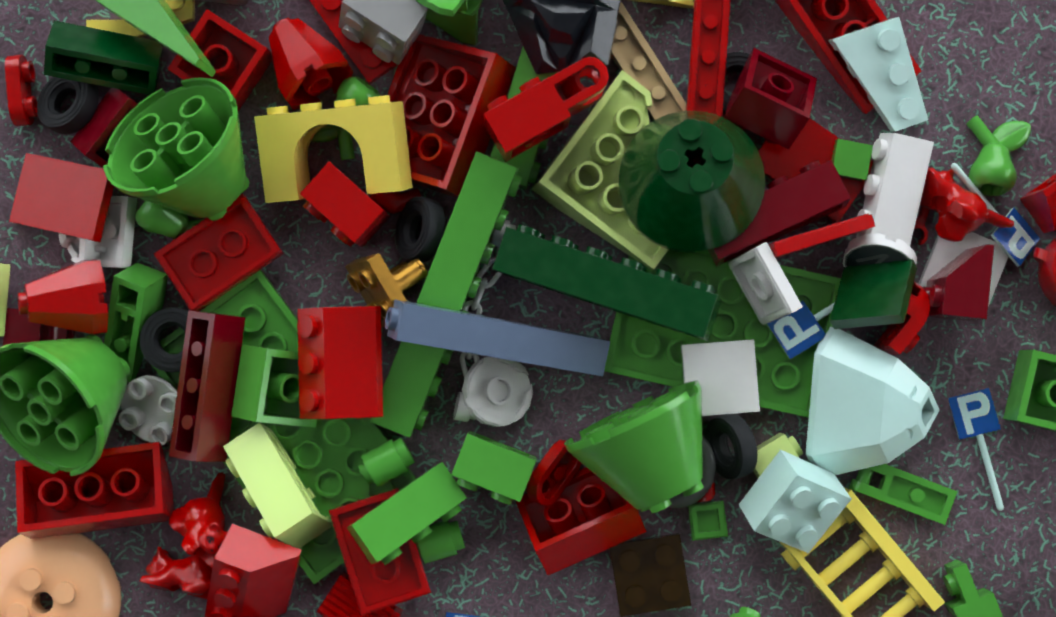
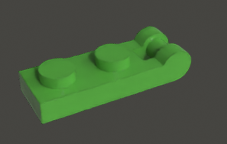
M887 464L859 470L856 479H852L849 485L851 490L943 525L946 524L958 492ZM873 472L883 475L878 488L869 485Z

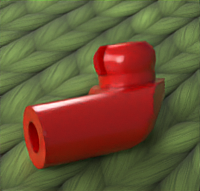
M418 188L403 193L370 194V198L391 214L401 212L410 199L422 197Z

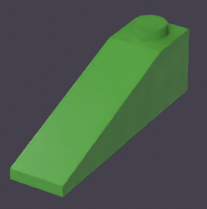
M95 0L107 10L209 76L213 77L216 73L214 67L165 0Z

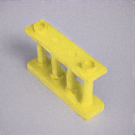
M845 488V490L852 499L809 553L780 542L785 548L781 555L794 570L800 567L841 617H853L851 615L853 611L891 579L897 580L900 577L909 586L905 590L906 595L880 617H904L914 607L918 606L920 608L923 605L932 611H936L945 603L864 504L848 488ZM855 521L863 531L859 535L860 540L822 572L817 574L805 557L845 523L851 524ZM878 549L886 558L882 563L884 567L841 602L828 585L868 551L874 552Z

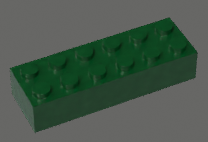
M521 224L518 225L517 230L506 227L492 268L493 270L548 290L707 342L709 341L722 302L721 298L715 294L714 286L693 280L691 286L680 283L681 278L678 277L679 275L662 269H657L654 275L646 272L647 267H644L642 263L622 257L620 263L612 261L613 257L608 255L607 252L587 246L586 252L578 250L579 246L573 244V241L553 235L551 241L545 240L546 235Z

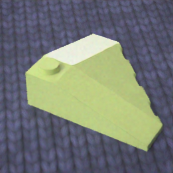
M622 70L532 187V190L562 213L649 269L654 270L669 249L653 243L635 228L623 208L619 191V171L622 158L633 138L650 123L647 108L653 106L651 92Z

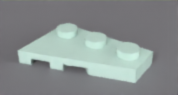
M899 17L891 18L828 40L833 49L839 52L848 65L846 67L853 78L856 77L868 94L867 98L890 131L896 132L928 120Z

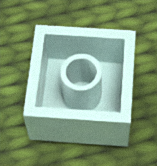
M780 450L738 505L755 532L809 553L852 498L834 473Z

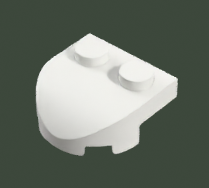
M128 196L111 197L101 242L59 233L60 245L67 248L72 256L70 260L77 263L82 260L97 259L101 261L102 268L126 269L130 267L132 263L137 198Z

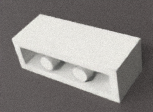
M880 133L872 148L871 155L874 162L871 174L867 176V180L864 183L863 190L866 197L863 209L857 215L858 217L867 213L869 215L872 214L875 227L858 232L856 238L865 234L887 235L886 240L896 243L897 238L909 246L911 245L934 142L898 133Z

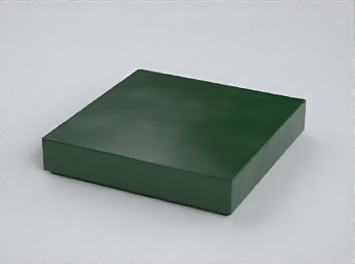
M914 260L844 267L830 317V323L833 328L841 329L904 323L917 271Z

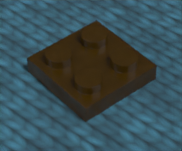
M679 533L626 541L609 548L621 617L691 606Z

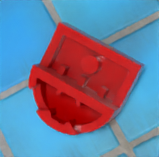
M916 281L913 284L904 323L890 324L873 345L890 355H901L902 352L909 353L918 343L920 336L917 333L928 319L930 300L926 290Z

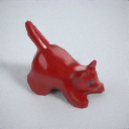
M928 168L920 206L933 209L939 214V221L935 226L938 236L948 241L958 242L962 241L966 234L977 230L984 222L999 228H1012L1014 226L1013 220L987 209L986 203L977 194L958 185L953 179L955 172L952 169L936 171L934 168Z
M224 472L218 473L214 478L206 497L190 499L183 506L176 508L169 518L171 528L184 536L181 543L182 549L190 556L196 555L200 557L211 568H213L214 558L228 532L223 531L225 528V517L220 506L225 482Z
M158 546L156 555L153 556L151 562L146 566V572L149 575L141 576L139 582L150 585L151 588L170 592L181 588L182 592L188 593V595L207 600L212 568L196 555L175 560L169 556L167 550Z

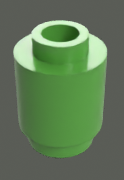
M402 438L396 441L390 439L361 455L363 463L358 465L368 484L375 482L377 487H380L409 471L408 467L414 464L415 460Z
M441 521L429 525L432 532L416 543L420 558H423L424 564L457 555L458 550L465 548L458 521L451 523L449 521Z

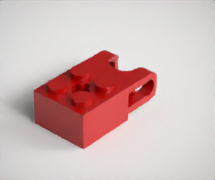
M583 58L540 81L539 77L529 80L519 87L521 92L510 99L504 95L487 105L488 111L483 113L484 126L504 161L511 160L568 128L573 115L601 99L609 79L607 67L598 58ZM588 79L591 82H593L594 85H591L590 87H584L581 84L580 80Z

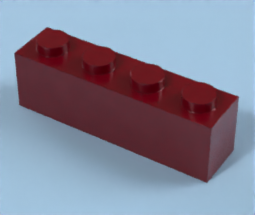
M832 160L820 164L819 161H814L799 170L801 174L789 180L787 176H782L767 185L768 189L764 191L758 213L749 227L730 243L717 249H708L716 267L741 256L764 242L774 241L845 208L851 197Z
M188 310L169 450L170 457L194 462H226L227 453L223 446L229 443L231 414L245 317Z

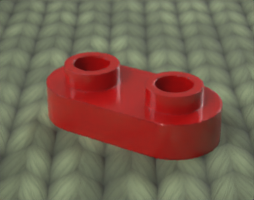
M23 54L7 56L4 66L10 118L16 127L32 125L34 117H38L37 99L31 94V82H35L36 79L34 65L32 61H27Z
M566 440L555 442L532 472L527 484V495L531 501L544 506L552 505L557 501L579 470L581 462L567 451L564 445Z

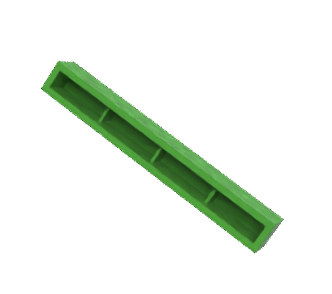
M476 151L420 292L417 304L469 313L463 310L467 298L471 297L474 299L482 281V278L477 277L481 263L488 265L493 254L495 245L490 243L494 230L501 231L507 219L509 211L503 208L508 195L515 198L522 181V177L517 175L518 167ZM401 341L383 386V417H372L370 422L408 438L412 436L415 429L422 431L429 411L425 410L424 406L428 396L435 398L442 378L438 377L437 373L441 363L448 365L454 350Z

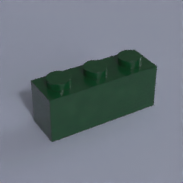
M54 20L45 45L44 75L151 95L156 91L160 75L163 45L151 39Z

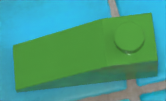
M135 263L113 276L108 311V332L105 333L104 344L117 357L124 359L128 363L131 371L130 375L127 376L128 382L136 378L144 357L140 347L142 327L151 315L163 308L168 279L166 273L140 263Z

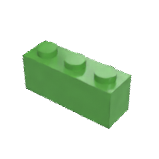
M441 462L348 526L347 529L371 564L381 560L386 565L403 553L400 546L409 539H412L415 544L430 534L432 529L429 525L441 517L443 522H446L462 510L458 504L467 499L459 485L456 484L457 482L444 463Z

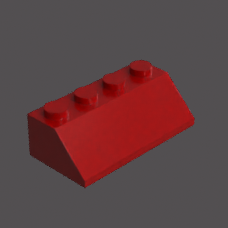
M160 442L104 449L100 459L94 466L76 476H70V472L60 470L52 474L36 467L27 460L15 461L17 533L30 539L169 521L174 511L173 485Z

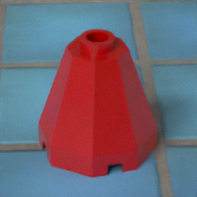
M284 18L273 26V30L269 35V42L278 88L293 110L300 109V104L321 102L316 96L331 87L335 94L343 80L353 75L354 72L342 52L299 18Z
M97 259L82 260L24 284V292L17 293L19 314H26L27 320L32 323L89 334L107 333L108 304L104 303L103 293H106V284L101 261Z

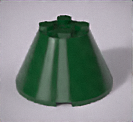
M680 111L667 114L649 123L630 142L620 165L619 191L623 208L635 228L647 239L661 247L677 252L695 253V251L717 249L730 243L740 236L752 223L764 196V166L756 146L748 135L733 122L708 112Z

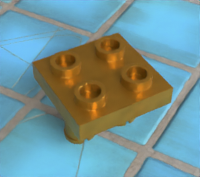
M380 253L355 259L345 266L349 273L347 275L349 284L355 292L361 293L367 303L366 306H381V327H385L386 313L389 307L393 308L394 300L407 301L403 292L428 275L425 266L419 259H414L409 263L402 262L389 270Z

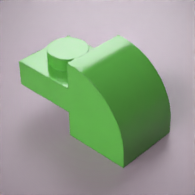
M954 560L944 564L947 575L943 576L944 584L951 596L956 595L957 597L944 603L946 609L953 617H1003L994 593L985 588L976 589L966 563Z

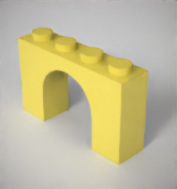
M390 95L368 97V105L356 106V99L334 101V108L322 109V102L300 104V112L289 113L288 106L266 108L267 115L255 116L265 203L305 199L300 193L310 183L308 148L314 135L328 124L345 129L357 141L362 153L367 194L399 192L413 188L403 101L390 102Z

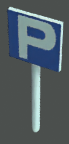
M952 163L951 169L966 187L986 203L987 209L998 213L958 164ZM1011 208L1005 217L1013 220L1014 226L1012 228L997 227L991 236L1015 265L1019 267L1040 238L1015 208Z
M801 301L800 303L803 307L799 310L767 323L789 359L794 358L825 337L826 334L817 321L832 313L834 303L813 315L805 302Z
M986 388L948 398L958 439L972 436L977 438L996 507L999 511H1002L1004 505L983 436L984 433L1001 429L990 390Z

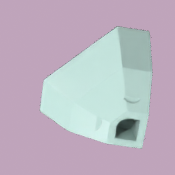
M830 327L823 340L819 342L814 353L805 455L810 463L826 469L835 475L890 463L925 438L940 411L930 387L900 359L841 329Z

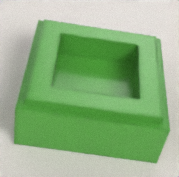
M843 139L835 140L832 162L839 176L862 182L866 181L873 145Z
M723 500L694 503L687 506L692 541L728 537Z

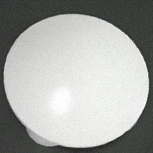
M152 375L140 376L130 381L121 402L120 425L125 430L132 431L141 440L148 443L160 442L164 445L171 441L177 390L166 380Z

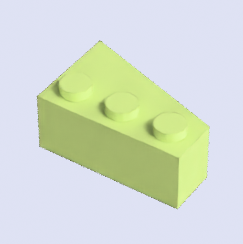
M257 423L223 446L229 456L225 460L226 464L236 478L240 477L246 486L242 490L243 495L253 508L257 507L263 517L259 520L260 525L269 538H276L293 547L301 548L333 526L330 517H325L318 511L312 500L316 496L310 487L307 489L304 487L295 471L297 467L270 428L262 423Z

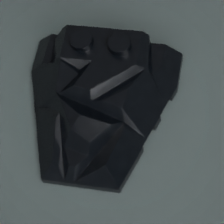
M503 0L536 74L560 72L587 57L598 58L605 66H609L621 0Z

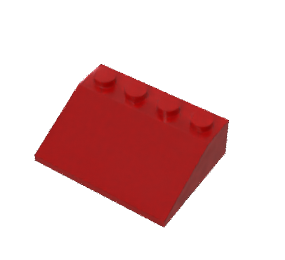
M419 34L401 63L397 66L387 95H390V102L403 101L412 183L458 198L476 151L485 154L491 138L484 126L483 113L488 111L487 105L507 94L516 67L497 53Z

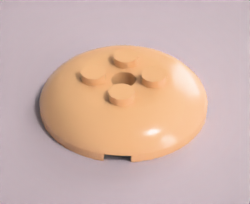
M80 533L34 539L20 534L0 548V617H119L122 599L120 581L107 554L94 541ZM42 592H46L52 597L53 606L51 609H45L41 605L40 594Z

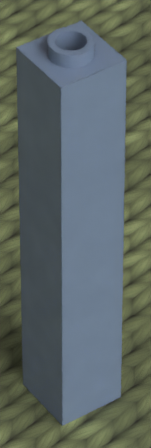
M396 299L394 300L393 308L389 307L385 317V329L388 330L387 336L397 341L602 377L610 346V341L596 336Z

